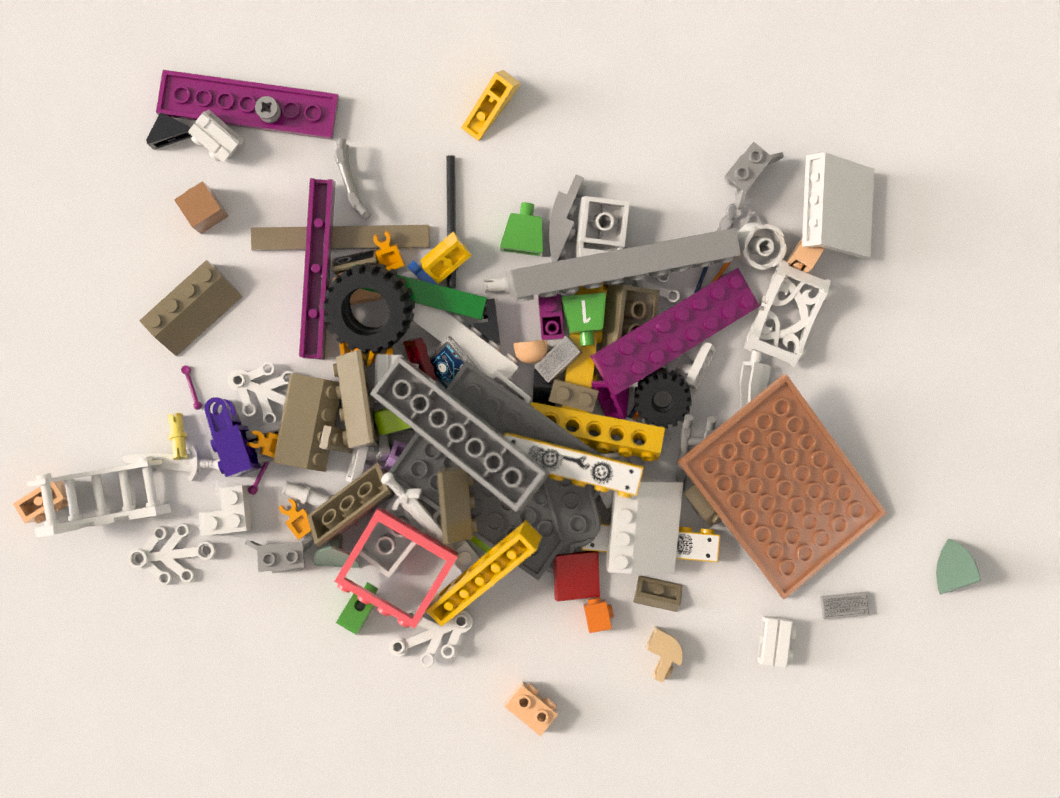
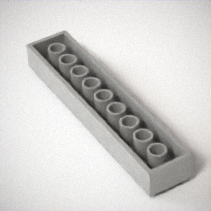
M732 228L506 271L510 297L517 298V302L534 300L533 295L536 294L544 298L557 295V290H561L562 293L579 291L578 286H583L584 289L601 287V282L604 281L606 285L624 282L623 278L627 277V280L646 278L645 273H649V276L668 274V269L671 272L690 270V265H692V268L711 266L712 261H714V264L734 261L733 257L739 256L741 253L737 229Z

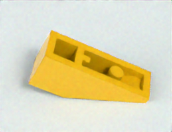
M504 70L495 72L461 128L480 141L510 102L521 83Z

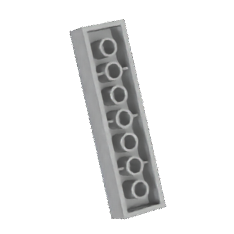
M398 356L370 393L516 512L523 511L551 474L406 358Z

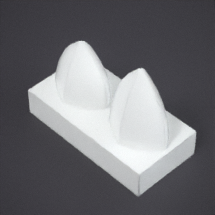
M704 341L703 344L699 343L685 352L686 356L694 361V363L679 365L676 367L678 375L681 374L684 377V381H687L690 387L699 389L715 355V347Z
M374 446L353 449L346 481H354L372 467L366 464L365 461L376 459Z

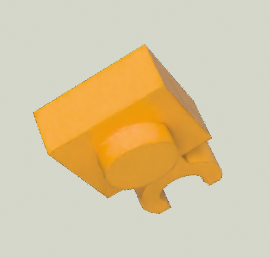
M388 230L384 232L386 236L385 241L379 240L378 235L375 234L373 236L374 243L381 248L375 252L379 263L386 265L385 269L388 270L403 267L405 263L397 243L394 245L390 244V232Z
M251 431V434L256 435L258 440L256 443L247 442V445L251 448L262 447L260 454L274 458L278 435L267 432L266 437H264L260 431Z
M290 498L288 501L292 505L291 509L288 511L281 505L279 510L282 514L290 517L285 523L297 540H300L311 532L307 518L309 514L305 508L298 511L297 502Z

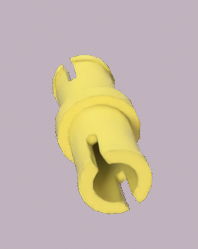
M173 413L169 414L171 433L169 434V440L172 441L173 460H181L180 457L186 459L188 458L185 442L187 433L184 432L183 414L175 413V416H173Z

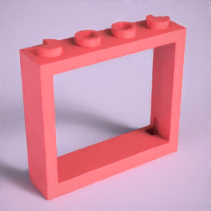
M378 507L334 582L338 584L337 587L346 593L351 591L358 595L357 598L361 602L377 606V610L383 615L394 616L398 619L397 622L406 628L411 626L415 629L456 561L458 553L383 508ZM378 521L446 561L414 616L345 577Z

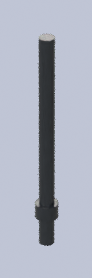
M454 155L446 156L447 236L453 231L456 234ZM458 268L447 276V288H456V271Z

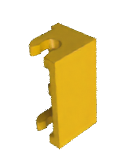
M453 231L425 255L420 262L423 270L439 284L472 255L467 246L461 243L459 237Z

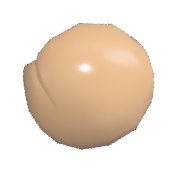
M544 340L513 344L516 357L521 362L528 364L538 363L549 350L548 343Z

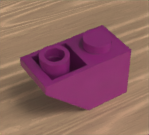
M561 293L544 298L538 295L542 340L563 339Z

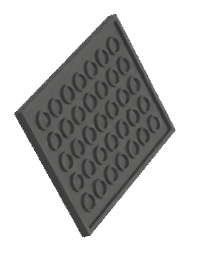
M465 361L446 389L502 435L509 432L602 456L468 361ZM416 431L388 472L393 473L395 480L405 489H422L420 499L441 513L437 472L439 468L460 466ZM473 477V485L469 486L470 495L475 497V509H471L472 518L477 520V532H473V536L493 548L524 521H527L542 538L537 550L517 566L539 581L565 544L558 538L555 532L543 484L523 511L516 512ZM591 485L596 500L601 491L595 490V485Z

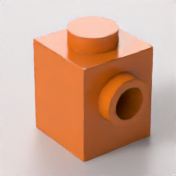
M601 597L587 599L588 603L583 604L589 633L612 629L610 618H614L612 605H607L606 600H601Z

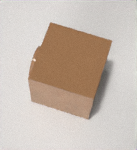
M203 181L174 199L191 227L200 234L229 216L212 189Z

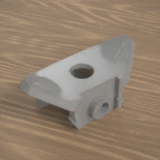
M753 142L724 176L727 185L730 184L736 188L737 210L743 209L746 192L767 165L775 163L784 157L783 152L770 155Z
M310 535L300 542L260 545L254 541L246 540L245 544L257 550L258 572L272 571V573L301 571L305 567L304 552L314 544V539Z

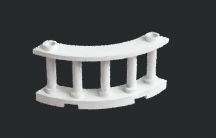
M152 456L138 458L139 463L53 478L51 473L37 475V480L27 482V486H41L46 515L45 526L35 528L36 537L171 512L170 503L160 505V500L157 501L151 465L162 464V459L153 460ZM142 467L148 502L146 507L136 509V504L133 505L127 469ZM118 471L124 506L122 511L109 513V509H106L101 474ZM91 476L97 511L95 516L83 518L79 512L74 479ZM64 480L70 516L68 517L69 521L59 523V519H56L50 483Z

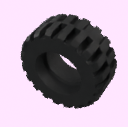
M373 262L363 265L358 264L347 269L331 283L332 286L327 289L325 294L327 300L323 302V309L327 310V313L324 315L325 322H330L331 324L328 330L331 334L336 333L338 335L336 340L340 344L343 342L347 343V348L352 351L358 348L364 354H367L368 351H372L374 354L380 353L382 349L387 350L404 336L410 328V323L413 321L415 301L411 300L413 295L411 288L407 289L405 286L407 281L404 277L400 279L396 275L398 273L393 268L390 270L385 269L386 265L379 263L376 266ZM370 288L379 292L385 298L389 307V318L384 325L376 328L368 327L361 324L354 317L351 311L350 299L356 290Z

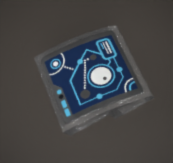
M452 336L447 337L429 355L430 362L435 369L436 379L444 389H447L465 361L478 368Z

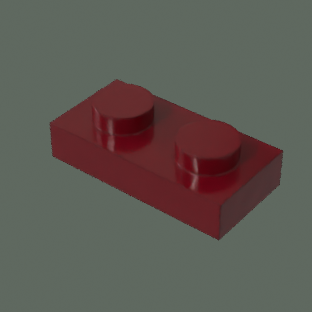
M422 337L404 341L403 344L409 361L413 364H419L420 370L434 381L437 380L434 366L430 362L427 346L423 342Z

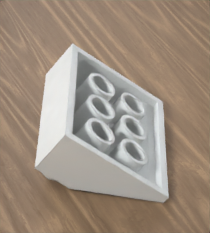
M641 479L637 496L632 495L631 498L618 496V491L613 490L606 560L608 572L625 574H663L675 572L683 482Z

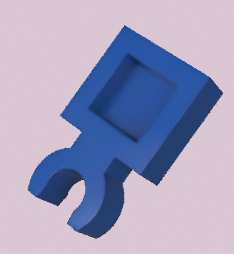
M414 260L407 266L420 281L438 285Z

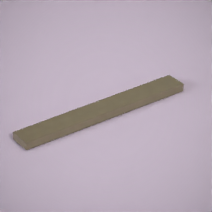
M429 225L333 226L332 250L381 249L374 243L373 236L377 234L379 240L385 241L386 236L384 232L386 230L391 234L390 244L394 245L397 243L399 249L430 248ZM307 227L251 228V250H305Z

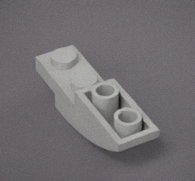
M577 174L567 194L558 191L553 205L549 226L551 262L564 260L567 250L564 249L566 242H571L576 232V229H573L574 221L567 218L573 217L577 208L574 202L577 197H582L586 187L583 185L584 177Z

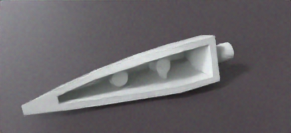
M752 351L750 362L743 361L739 381L740 409L768 386L772 366L759 363L761 352Z

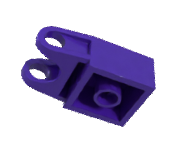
M218 397L209 399L205 404L204 410L213 438L210 440L213 451L218 453L220 459L218 467L221 474H225V477H238L261 469L262 467L258 462L255 448L247 445V442H252L246 437L245 432L249 431L248 426L241 424L235 405L230 400ZM216 402V403L213 405V409H212L213 414H212L211 411H210V407H211L212 403ZM222 405V412L219 414L218 408Z

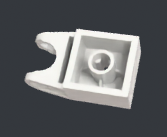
M584 196L580 199L576 235V258L619 250L625 247L629 201ZM601 217H603V221H606V225L602 227L598 222Z

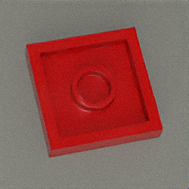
M598 551L557 554L553 559L554 596L556 601L600 597Z

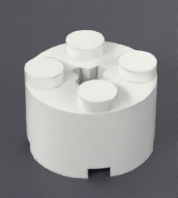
M758 222L747 223L737 233L741 255L736 257L742 264L765 270L775 267L783 260L787 248L783 232L776 226Z

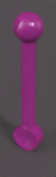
M184 365L181 368V372L186 376L194 400L193 407L199 410L202 407V403L198 401L190 377L191 368Z
M270 461L264 462L254 484L248 488L250 494L255 495L258 492L257 486Z

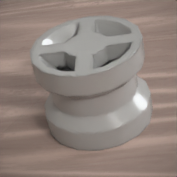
M261 97L256 102L255 111L261 120L266 123H274L280 118L281 109L272 97Z

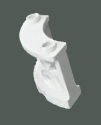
M782 260L777 265L769 281L766 295H763L760 307H758L756 312L758 314L754 323L751 324L744 348L750 351L756 349L788 362L790 366L795 367L798 360L802 361L805 357L807 349L804 346L823 301L827 302L832 293V290L829 289L831 280H823L788 266L789 262ZM785 276L800 281V283L797 286H795L794 283ZM804 284L819 289L814 298H809L808 296L811 289L803 291L802 294L799 290ZM780 291H783L784 295H787L788 291L790 292V295L782 301L777 297ZM794 298L799 309L800 320L794 325L780 330L779 319L770 310L771 305L782 306ZM806 304H807V305H812L809 314H808V310H807ZM768 319L774 320L775 331H772L773 326H766ZM802 329L799 338L794 335V333ZM780 338H783L782 342L785 347H787L788 341L794 342L792 353L778 347ZM759 339H764V340H772V339H774L773 345H771V344H769V343H766V342H764V341H761V340H759Z

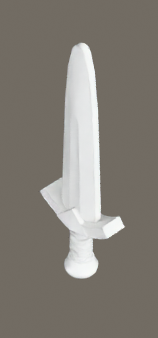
M196 445L190 446L189 449L192 454H187L188 458L186 459L180 457L181 460H173V453L130 454L122 458L124 462L130 464L139 463L138 458L152 456L153 460L162 459V464L151 465V467L191 472L187 478L189 481H193L196 478L200 467L220 471L218 467L220 459H201Z
M385 473L381 479L382 483L390 486L392 491L398 496L392 509L397 511L400 504L435 540L443 544L442 528L417 499L420 498L422 489L404 490L395 480L393 473ZM451 543V544H444L445 546L451 548L452 550L455 549L453 543Z

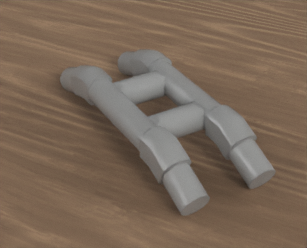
M338 138L335 161L346 188L348 201L352 208L364 220H367L371 217V213L361 202L348 163L349 145L346 144V139Z
M690 414L685 415L681 430L678 460L688 453L689 446H697L715 431V417L709 416L707 418L704 438L691 437L694 418ZM677 464L676 482H683L684 490L686 473Z

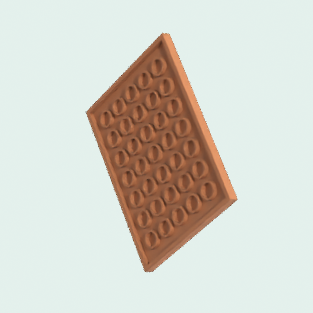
M786 374L781 375L677 461L782 599L787 598L887 514Z

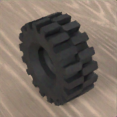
M662 368L661 372L656 370L644 377L643 380H639L638 386L635 387L634 403L636 412L638 411L640 419L644 418L645 423L648 425L650 423L658 427L663 425V428L668 429V425L672 424L675 427L678 425L677 421L683 422L685 414L690 412L692 400L687 381H684V377L681 374L678 376L674 370H671V372H667V368ZM665 391L671 395L672 400L668 406L659 407L655 404L654 396L658 392Z

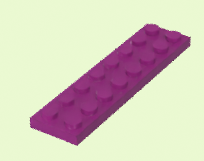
M162 70L156 113L159 115L161 112L169 117L197 120L204 111L210 110L226 125L333 140L339 95ZM261 97H272L279 105L281 115L274 123L264 122L255 111L256 102Z
M736 268L590 357L614 396L760 307L739 268Z

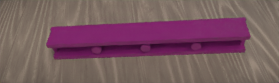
M310 178L299 346V357L325 360L327 322H325L324 315L327 313V310L323 309V302L327 300L325 294L327 289H329L336 185L333 179L321 180Z

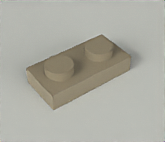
M554 378L549 401L593 413L599 390Z
M324 425L319 448L351 454L353 452V449H349L348 445H344L342 432L346 431L345 429Z

